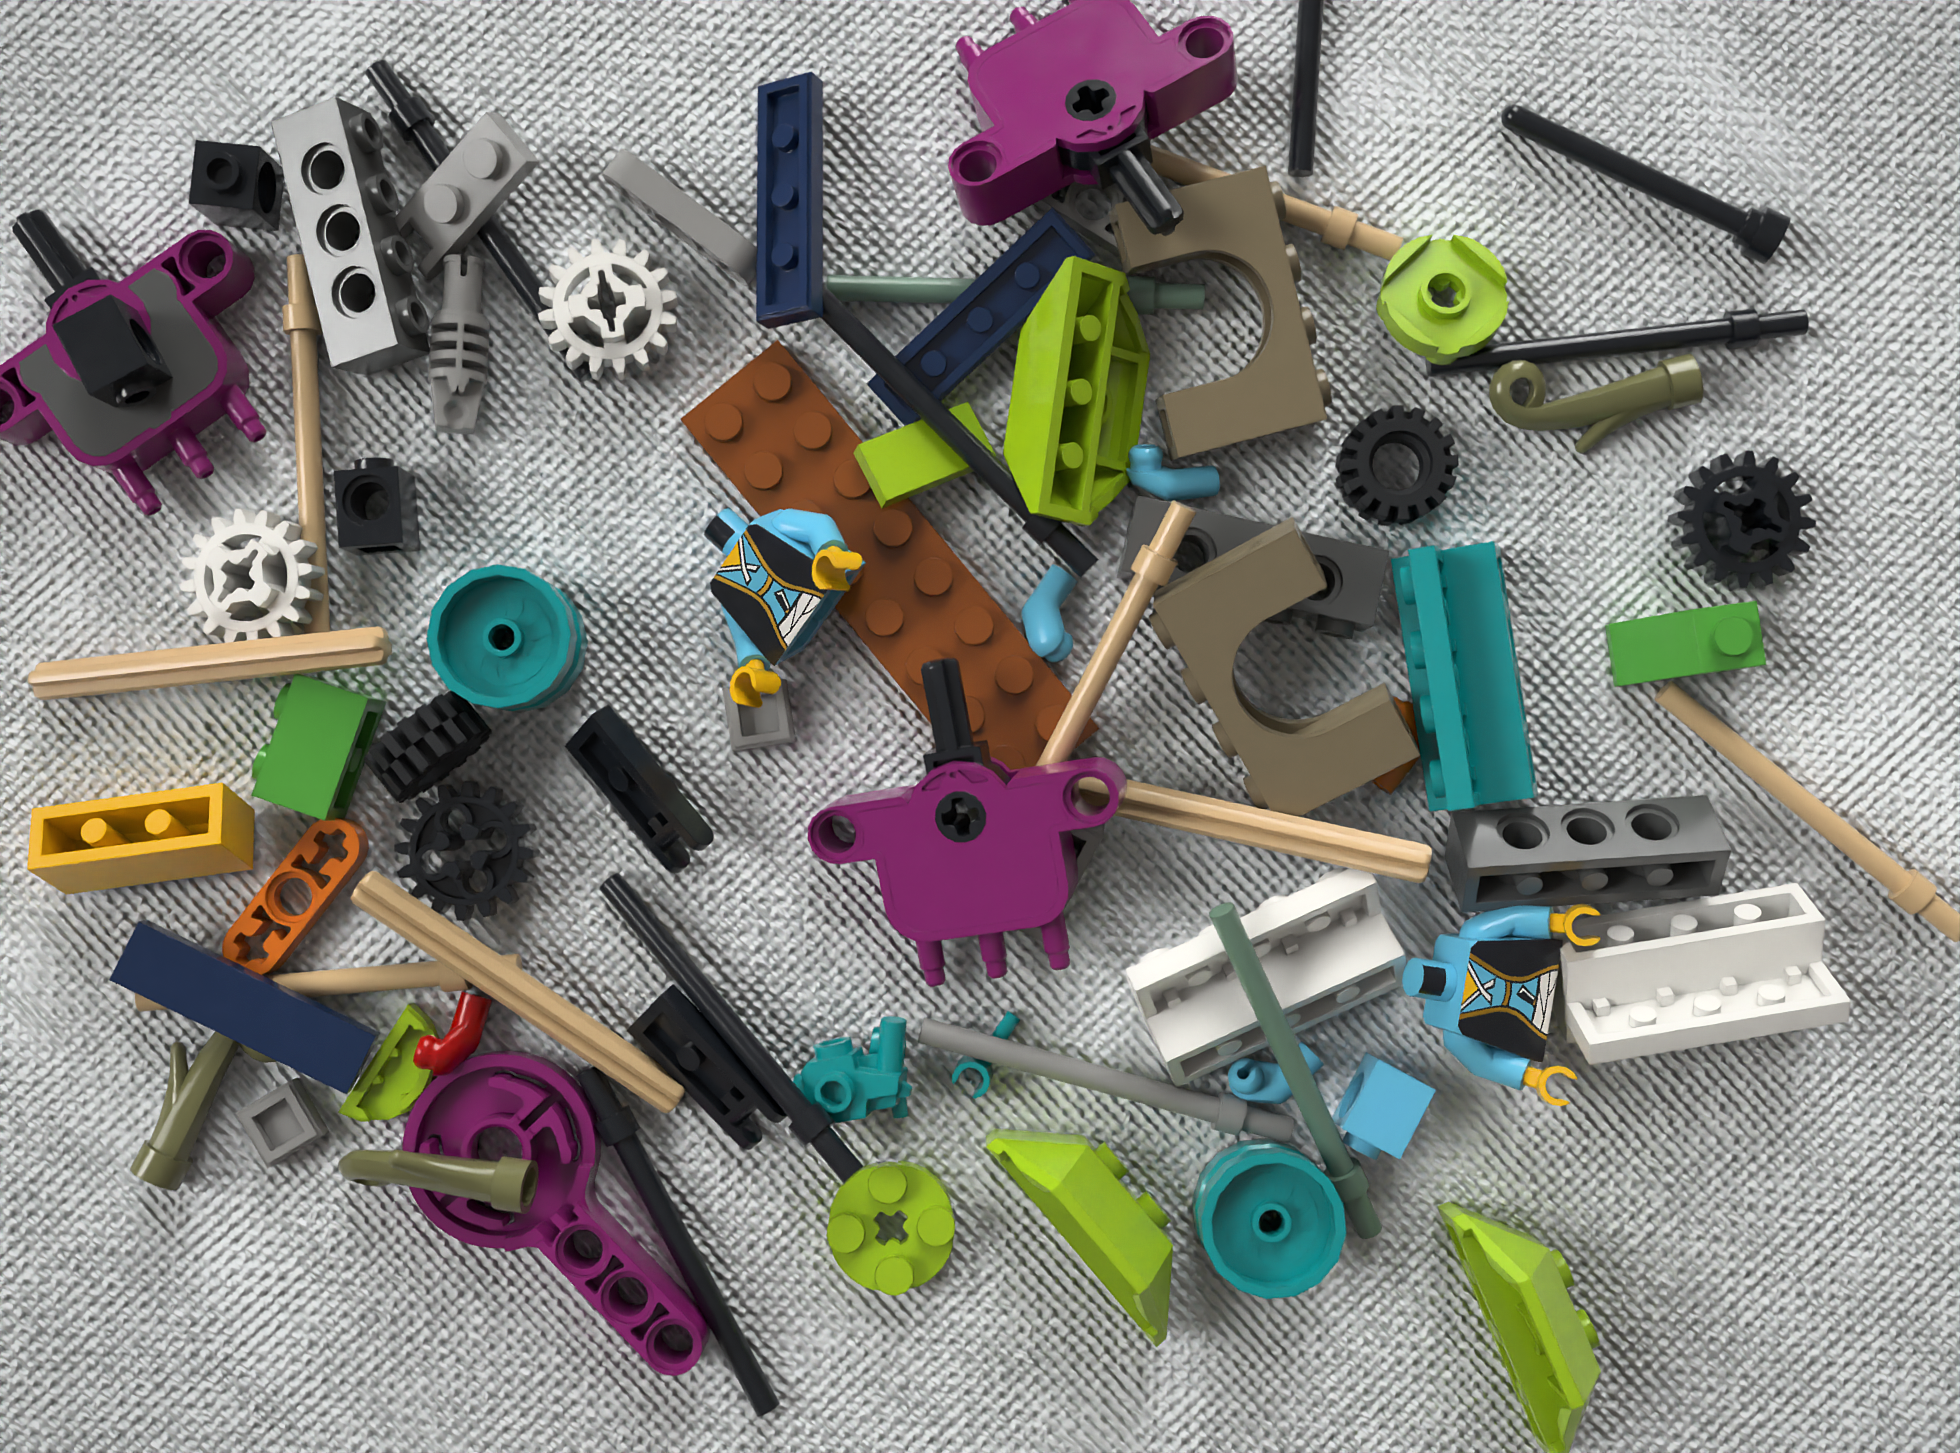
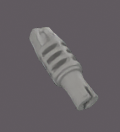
M451 254L443 258L442 309L436 311L435 316L431 319L428 381L431 384L435 430L445 433L474 434L483 389L487 386L490 324L486 316L481 313L482 279L485 262L478 257L468 256L466 276H461V255Z

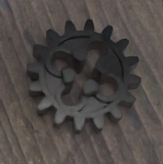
M464 781L460 796H458L457 791L452 785L443 784L437 786L438 803L427 797H419L415 803L422 814L421 818H402L400 825L412 834L410 842L394 845L395 852L409 855L410 864L403 866L397 871L399 878L416 877L419 883L414 887L411 895L418 900L430 895L433 896L434 900L431 909L440 915L445 914L454 905L457 921L470 920L476 904L478 911L483 917L493 916L497 914L495 898L498 897L506 904L516 903L519 900V896L512 886L513 883H529L535 877L531 872L523 868L524 859L540 856L539 849L525 846L524 841L525 837L537 830L536 825L518 824L515 818L521 813L524 805L520 801H513L504 806L500 805L504 790L500 787L491 786L484 793L483 797H480V787L478 782ZM456 808L464 813L466 822H463L459 830L460 833L453 831L448 824V817ZM497 827L506 834L507 842L501 851L495 849L477 851L470 856V860L444 863L440 873H435L429 866V857L435 850L439 852L456 851L465 846V840H486L491 838ZM475 869L483 871L487 876V885L480 893L473 890L469 883V878H472Z

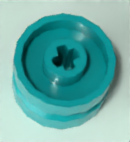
M499 564L470 570L448 585L431 610L426 637L432 666L448 689L472 704L517 713L547 707L566 694L583 670L588 644L582 615L565 592L526 569ZM505 633L515 635L514 642L510 648L501 646Z
M1269 1138L1239 1141L1214 1156L1200 1173L1192 1197L1194 1229L1216 1271L1239 1291L1264 1299L1295 1297L1320 1284L1339 1260L1347 1234L1344 1204L1330 1178L1294 1146ZM1276 1210L1278 1212L1273 1222L1270 1223L1263 1218L1259 1226L1260 1216L1265 1211Z

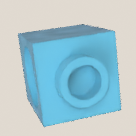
M1366 1052L1332 1119L1338 1126L1347 1131L1342 1140L1351 1148L1374 1160H1377L1382 1150L1401 1159L1436 1090Z

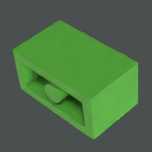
M295 674L292 683L285 684L276 699L274 718L278 722L270 744H264L255 758L252 778L257 781L251 795L324 821H335V818H345L365 764L364 758L370 750L386 701L316 677Z

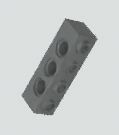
M333 97L272 121L271 126L331 367L368 376L430 354L426 335L429 329V320L424 306L417 299L411 275L414 267L413 256L408 244L402 238L395 220L396 210L399 205L398 196L392 182L386 175L380 151L383 148V136L371 113L338 97ZM344 170L343 178H342L341 182L339 183L340 175H341L342 171ZM360 228L359 238L354 245L355 235ZM375 288V298L369 307V298Z
M1137 495L1131 510L1117 578L1131 582L1135 575V572L1131 570V566L1142 545L1150 546L1171 505L1170 502ZM1189 507L1196 514L1181 542H1191L1197 545L1203 553L1204 564L1275 525ZM1302 532L1324 572L1327 584L1326 594L1319 601L1305 598L1264 620V622L1290 625L1292 617L1316 622L1315 632L1343 639H1352L1354 630L1362 632L1373 627L1389 551ZM1175 567L1167 584L1187 573ZM1158 585L1156 590L1162 588L1163 586Z
M1700 795L1451 812L1445 860L1461 913L1493 911L1523 905L1553 907L1715 896L1720 893L1731 848L1708 796Z

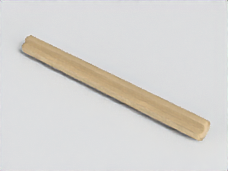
M376 626L38 663L35 670L28 674V684L33 686L35 697L41 700H52L384 665L387 662L388 656L392 654V643L389 641L387 630Z
M1085 777L1079 780L1080 795L1087 803L1095 806L1109 803L1110 793L1107 786L1101 780L1095 777ZM1127 780L1126 796L1114 816L1415 883L1425 881L1432 858L1431 847L1426 844Z
M371 871L366 874L354 889L351 896L353 904L661 1112H671L682 1099L685 1089L657 1061L377 871Z

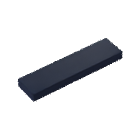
M812 71L758 86L756 322L767 329L823 317V81Z
M1052 207L895 357L941 402L1025 323L1067 257L1076 256L1091 261L1096 255ZM877 374L866 383L904 426L922 420Z
M147 919L138 922L109 979L126 989L344 1094H348L353 1089L380 1035V1032Z

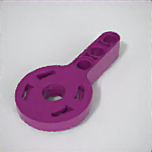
M511 1050L487 1052L463 1061L450 1074L438 1076L420 1095L409 1115L403 1136V1151L441 1155L439 1138H431L433 1134L441 1135L442 1149L445 1156L480 1159L478 1142L482 1133L490 1127H504L511 1130L519 1138L522 1145V1159L537 1162L539 1177L535 1199L530 1210L526 1214L514 1212L513 1222H510V1213L491 1210L477 1203L475 1199L408 1186L416 1203L428 1219L448 1235L471 1245L484 1248H504L505 1252L524 1247L538 1248L654 1370L664 1375L676 1376L692 1369L698 1362L709 1340L710 1327L696 1302L598 1200L595 1193V1178L600 1163L601 1136L594 1125L598 1122L596 1113L578 1082L560 1066L543 1057ZM503 1070L512 1071L518 1075H523L535 1079L546 1085V1087L543 1088L540 1085L532 1081L526 1080L524 1078L514 1077V1075L511 1073H496L498 1071ZM566 1107L569 1110V1113L573 1119L576 1129V1135L580 1143V1155L576 1160L574 1159L577 1157L578 1154V1143L574 1139V1133L571 1122L568 1118L567 1113L564 1110ZM481 1201L492 1207L490 1202ZM589 1230L595 1233L602 1243V1256L587 1258L581 1255L574 1245L575 1231ZM624 1277H632L641 1281L648 1293L647 1302L642 1304L626 1302L619 1294L618 1280ZM672 1324L684 1327L692 1336L693 1347L684 1351L670 1348L663 1340L662 1328Z

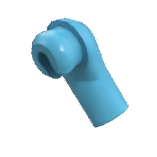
M1154 444L1135 445L1128 453L1130 468H1126V472L1132 484L1166 501L1213 497L1219 492V474L1213 465L1183 469H1172L1162 466L1163 451Z
M1053 564L1023 606L1022 620L1026 638L1031 649L1038 656H1044L1049 662H1059L1067 658L1073 648V638L1064 630L1059 608L1078 581L1069 573Z
M1301 1041L1298 1045L1312 1075H1314L1324 1064ZM1243 1058L1234 1062L1229 1068L1228 1081L1230 1089L1241 1099L1251 1102L1282 1104L1293 1095L1278 1063Z

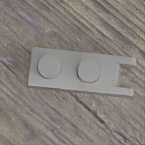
M485 112L395 216L403 239L416 230L431 249L418 265V270L427 280L435 278L444 270V256L458 254L540 162L500 113Z

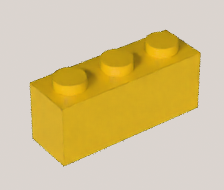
M224 783L32 808L27 870L66 895L253 870L255 810Z

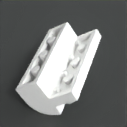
M1352 868L1331 870L1322 875L1314 885L1289 896L1277 895L1264 901L1256 911L1240 918L1293 1034L1403 985V972L1406 966L1405 953L1381 913L1377 881L1370 872ZM1213 924L1203 929L1196 938L1172 949L1161 948L1154 950L1141 958L1137 965L1126 969V979L1176 1088L1269 1046Z
M1798 883L1573 920L1572 931L1576 935H1595L1601 938L1599 942L1591 946L1575 944L1568 938L1566 933H1553L1552 935L1554 939L1563 940L1562 947L1560 948L1561 956L1553 998L1554 1011L1566 1043L1577 1042L1589 1065L1849 1022L1851 1000L1822 962L1825 918Z

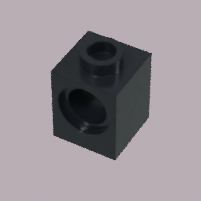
M196 140L188 203L218 226L278 231L284 186L282 167L260 146Z
M111 294L52 325L88 394L115 408L119 406L132 407L149 400L156 394V386L173 378L138 310Z
M381 457L358 459L354 461L355 469L333 471L339 548L357 556L420 551L414 475L399 466H394L393 459ZM386 490L389 497V505L386 512L378 519L369 520L365 511L369 497L375 492Z

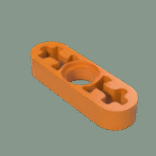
M335 818V821L318 820L312 824L228 930L222 944L223 957L260 975L273 973L282 967L365 861L369 850V841L364 829L357 822L348 818ZM344 832L347 837L344 839L342 846L349 852L347 857H333L319 871L321 874L330 876L331 879L328 883L319 873L301 865L304 860L308 864H319L329 850V846L323 841L325 835H340ZM293 878L305 881L312 892L311 905L301 915H294L286 911L280 900V893L284 884ZM266 911L271 919L263 917V912ZM273 920L291 928L289 933L285 929H277L271 932L262 946L269 954L267 958L262 957L250 961L246 957L251 949L249 944L244 941L246 936L262 935L273 923Z

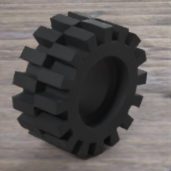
M1395 405L1384 412L1381 408L1371 413L1365 420H1362L1346 436L1340 446L1343 447L1342 451L1336 457L1335 467L1340 468V475L1335 479L1338 489L1344 487L1347 493L1343 500L1350 508L1354 504L1361 510L1358 516L1366 521L1370 518L1378 519L1377 525L1390 526L1392 523H1399V526L1410 524L1438 507L1447 498L1445 495L1447 491L1453 488L1457 476H1453L1452 472L1453 469L1459 466L1458 454L1451 455L1450 447L1455 444L1451 433L1445 437L1441 434L1439 428L1443 423L1438 418L1434 417L1431 421L1423 418L1425 410L1415 407L1410 412L1404 411V405ZM1398 443L1407 446L1414 452L1419 462V474L1411 487L1403 490H1393L1385 487L1377 480L1373 471V458L1381 446Z
M448 691L444 696L441 694L435 697L429 705L423 704L415 709V713L409 718L404 717L400 720L394 730L387 731L380 738L382 741L370 748V753L365 756L364 760L395 801L403 803L407 799L415 798L421 791L423 793L433 787L435 782L444 780L450 775L449 772L467 762L466 758L474 755L481 748L480 745L487 742L490 738L489 735L492 734V730L466 699L453 691Z

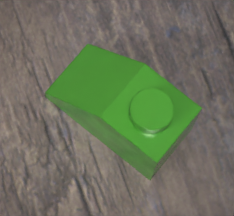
M1757 601L1691 609L1605 625L1614 687L1736 671L1766 665Z

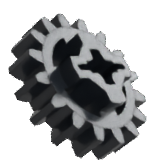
M1745 451L1736 455L1734 462L1726 453L1710 460V469L1701 466L1688 474L1694 487L1685 486L1675 491L1673 497L1685 507L1684 510L1669 515L1668 523L1682 526L1683 535L1674 539L1671 545L1672 548L1688 547L1692 554L1683 565L1687 571L1701 565L1707 568L1704 576L1705 584L1710 586L1720 583L1727 576L1729 591L1745 589L1749 581L1755 589L1773 584V573L1777 576H1783L1795 570V566L1788 555L1798 556L1808 553L1810 546L1799 538V533L1816 527V520L1802 517L1800 508L1806 506L1813 499L1811 494L1795 496L1791 488L1800 477L1796 472L1781 478L1776 475L1779 463L1778 458L1770 457L1756 466L1753 451ZM1724 482H1743L1742 486L1735 489L1733 494L1726 491L1721 493L1714 491ZM1738 510L1741 511V518L1734 515V512ZM1742 525L1748 528L1746 532L1740 531ZM1750 548L1756 551L1762 549L1768 551L1765 556L1756 562H1739L1741 556L1747 555Z

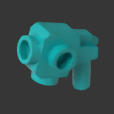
M895 1016L881 1018L878 1053L864 1055L862 1046L853 1048L851 1037L834 1038L815 1044L813 1046L815 1057L806 1063L801 1074L794 1076L793 1082L812 1105L819 1102L835 1123L863 1119L874 1110L895 1107L900 1102V1098L911 1095L913 1088L907 1083L908 1068L903 1067L907 1020Z

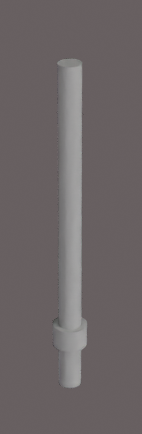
M925 1017L918 1038V1043L1208 1121L1211 1122V1129L1238 1136L1240 1131H1245L1288 1143L1292 1136L1294 1118L1248 1106L1247 1100L1232 1094L1220 1092L1215 1097L1182 1087L1176 1088L1171 1084Z

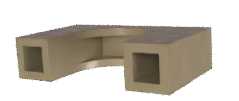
M1266 165L1169 190L1182 207L1184 218L1175 226V231L1167 236L1161 233L1151 234L1128 201L1115 204L1109 214L1122 270L1126 277L1190 260L1216 261L1240 273L1255 291L1261 306L1263 327L1260 343L1254 356L1244 369L1232 377L1164 394L1155 400L1170 461L1326 420L1325 407L1331 406L1332 403L1330 385L1323 369L1315 370L1310 345L1315 344L1317 340L1315 323L1310 309L1307 306L1300 308L1294 284L1301 281L1299 257L1293 244L1285 245L1279 220L1286 218L1285 200L1279 182L1269 181Z
M1293 516L1156 590L1153 603L1156 612L1149 615V619L1163 646L1168 650L1176 645L1188 667L1181 670V675L1197 704L1208 701L1219 721L1212 724V728L1223 751L1230 759L1239 755L1250 775L1244 777L1243 782L1256 808L1265 810L1269 808L1271 811L1300 817L1419 757L1420 752L1415 736L1385 682L1324 714L1297 720L1279 718L1262 711L1250 702L1241 691L1235 679L1233 664L1237 651L1245 637L1264 620L1327 587L1324 572Z

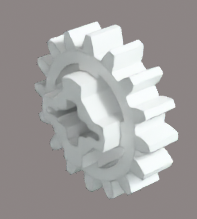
M592 239L591 255L583 257L575 248H569L567 253L571 266L566 270L561 266L551 264L548 270L556 287H540L538 293L541 302L548 307H552L538 314L543 329H557L547 338L551 350L557 352L568 347L569 350L565 359L567 366L575 370L585 360L589 362L592 379L599 380L603 374L604 367H614L619 381L626 380V364L632 362L642 371H648L650 366L647 352L651 349L656 353L665 355L668 351V344L660 333L676 332L678 326L677 317L664 312L678 306L676 291H660L669 282L667 270L663 267L649 272L651 264L650 252L644 249L632 259L627 255L626 242L620 239L614 246L613 253H604L599 239ZM613 273L628 276L638 284L629 286L614 276ZM591 277L580 294L571 295L578 284ZM603 289L608 290L610 301H614L616 308V317L613 318L615 331L613 332L609 330L607 319H604L601 303L604 302ZM647 324L640 336L632 342L626 343V340L637 325ZM573 331H576L578 335L590 334L602 342L604 348L586 343Z
M235 509L233 522L220 517L211 519L212 529L215 533L213 537L200 534L194 535L192 539L196 546L201 549L198 558L183 557L182 564L194 570V579L181 583L180 590L196 593L198 600L190 605L187 612L190 616L209 617L203 628L204 633L212 636H224L225 643L272 638V636H293V629L290 625L292 621L305 624L311 623L313 618L304 609L307 600L322 601L323 594L311 588V579L324 575L325 569L308 563V558L317 551L318 547L316 543L310 541H297L302 531L300 525L285 520L281 522L280 515L260 510L256 516L255 512ZM261 538L259 542L250 540L245 549L238 550L235 547L246 540ZM261 608H266L270 611L269 614L262 618L244 621L246 616L255 617Z

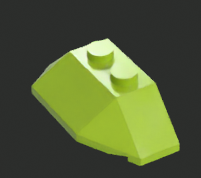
M1076 256L1067 257L1020 329L1003 456L1030 514L1079 526H1090L1099 516L1098 513L1112 502L1130 482L1126 472V468H1130L1128 453L1133 446L1138 445L1150 351L1138 313L1127 294L1130 287L1126 274Z
M997 1128L986 1136V1147L1008 1171L1157 1348L1167 1338L1173 1244L1164 1229L1171 1222L1166 1212L1148 1191H1145L1137 1198L1122 1180L1130 1171L1105 1141L1095 1148L1085 1135Z
M1449 1201L1437 1206L1537 1444L1545 1453H1569L1601 1369L1592 1351L1593 1348L1600 1346L1596 1330L1583 1309L1575 1311L1566 1290L1574 1286V1280L1565 1259L1558 1249L1550 1251L1548 1247L1533 1236Z

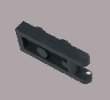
M609 704L593 713L566 743V749L667 871L674 874L680 873L690 863L688 851L678 840L680 837L690 848L696 851H702L712 843L714 839L712 829L680 792L673 779L661 769L637 740L634 732L623 723Z
M674 984L665 990L627 1029V1032L678 1084L683 1086L685 1091L741 1148L751 1150L762 1140L760 1128L749 1117L755 1110L758 1109L768 1120L774 1123H780L787 1117L701 1011Z

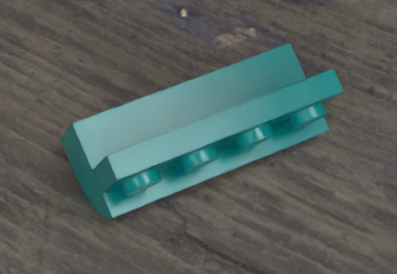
M1495 541L1445 550L1431 545L1409 549V556L1391 559L1429 812L1446 809L1452 811L1475 808L1483 804L1528 799L1538 796L1500 546Z

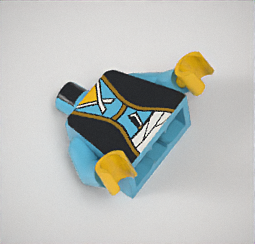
M726 508L714 517L704 532V537L727 556L710 582L712 594L721 603L723 614L735 643L739 669L735 671L730 681V695L737 704L760 708L763 704L760 692L773 695L779 690L781 679L778 674L768 671L770 663L775 666L807 647L846 591L849 592L851 583L866 564L860 554L848 550L835 521L827 514L797 509H778L754 519L748 525L734 511Z
M1586 904L1574 905L1565 914L1554 913L1551 906L1535 905L1513 906L1493 911H1484L1466 920L1460 929V933L1440 934L1435 941L1432 960L1422 958L1410 959L1403 972V989L1410 997L1426 999L1423 1013L1425 1024L1443 1030L1444 1046L1469 1072L1475 1076L1520 1091L1525 1086L1534 1088L1539 1097L1550 1105H1568L1570 1102L1551 1097L1545 1086L1548 1077L1554 1073H1560L1567 1078L1578 1080L1573 1071L1562 1066H1551L1544 1070L1531 1067V1060L1543 1062L1561 956L1560 948L1563 944V940L1554 939L1552 935L1553 933H1566L1568 938L1577 945H1594L1601 938L1595 935H1576L1572 931V922L1580 914L1600 916L1601 914L1595 908Z

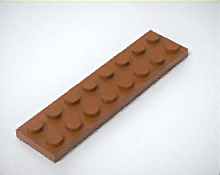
M777 340L680 420L760 517L778 509H797L827 514L835 521L848 550L857 552L866 562L851 583L849 592L846 591L835 608L930 724L931 720L921 673L922 664L939 658H956L960 665L974 742L987 740L990 756L1003 762L1010 770L1036 766L1072 697L1071 693L1042 658L1031 649L1028 641L909 498L881 508L853 454L857 445L863 442L779 340ZM1089 718L1074 749L1100 729L1091 718Z

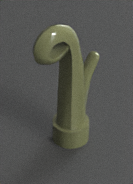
M1685 354L1659 361L1656 368L1573 396L1544 403L1546 382L1543 373L1535 364L1519 360L1502 365L1493 375L1489 385V398L1494 411L1503 421L1520 429L1546 431L1571 429L1593 424L1575 444L1576 451L1583 454L1609 434L1642 416L1665 408L1674 410L1701 403L1703 399V381L1696 359L1692 354ZM1520 378L1525 379L1529 385L1528 396L1522 405L1515 403L1510 395L1511 385L1516 379Z
M215 1031L201 1049L188 1071L187 1053L184 1043H173L170 1049L167 1091L159 1119L150 1140H145L130 1167V1171L138 1178L157 1187L178 1190L193 1163V1159L190 1157L220 1084L239 1046L255 1060L263 1063L277 1061Z
M355 1150L343 1156L338 1162L339 1171L344 1178L359 1184L382 1187L392 1183L490 1202L493 1209L526 1214L533 1204L539 1177L536 1161L507 1156L502 1157L500 1161H490L403 1150Z

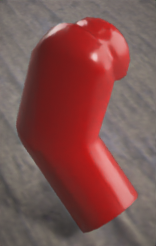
M462 991L450 1030L444 1039L436 1038L432 1035H426L419 1039L413 1058L415 1066L422 1070H432L433 1076L450 1074L473 1054L479 1046L493 1000Z

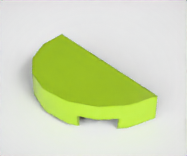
M415 1002L407 1005L338 1113L360 1122L392 1119L412 1110L423 1091L438 1077L433 1076L432 1070L418 1069L413 1062L415 1050L421 1037L432 1035L439 1038L432 1019Z

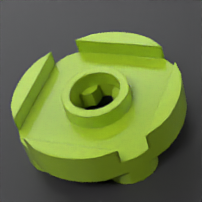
M1432 235L1422 236L1405 244L1390 260L1382 278L1376 310L1389 333L1402 346L1413 353L1425 356L1433 364L1447 365L1454 362L1458 357L1469 356L1479 351L1495 336L1507 314L1509 303L1505 291L1507 277L1497 257L1485 246L1471 238L1453 235L1451 241L1444 239L1431 240ZM1433 287L1441 292L1450 287L1456 292L1452 301L1455 307L1447 308L1436 305L1431 300L1432 294L1427 289Z
M898 1160V1163L886 1161L879 1164L876 1162L865 1165L852 1179L840 1186L830 1207L826 1236L836 1262L852 1280L868 1289L896 1296L928 1282L944 1266L953 1247L955 1217L949 1193L941 1181L929 1170L916 1163ZM898 1210L903 1212L907 1217L903 1224V1229L908 1233L907 1236L900 1241L894 1237L887 1241L881 1239L877 1235L881 1226L875 1220V1217L880 1212L890 1217Z

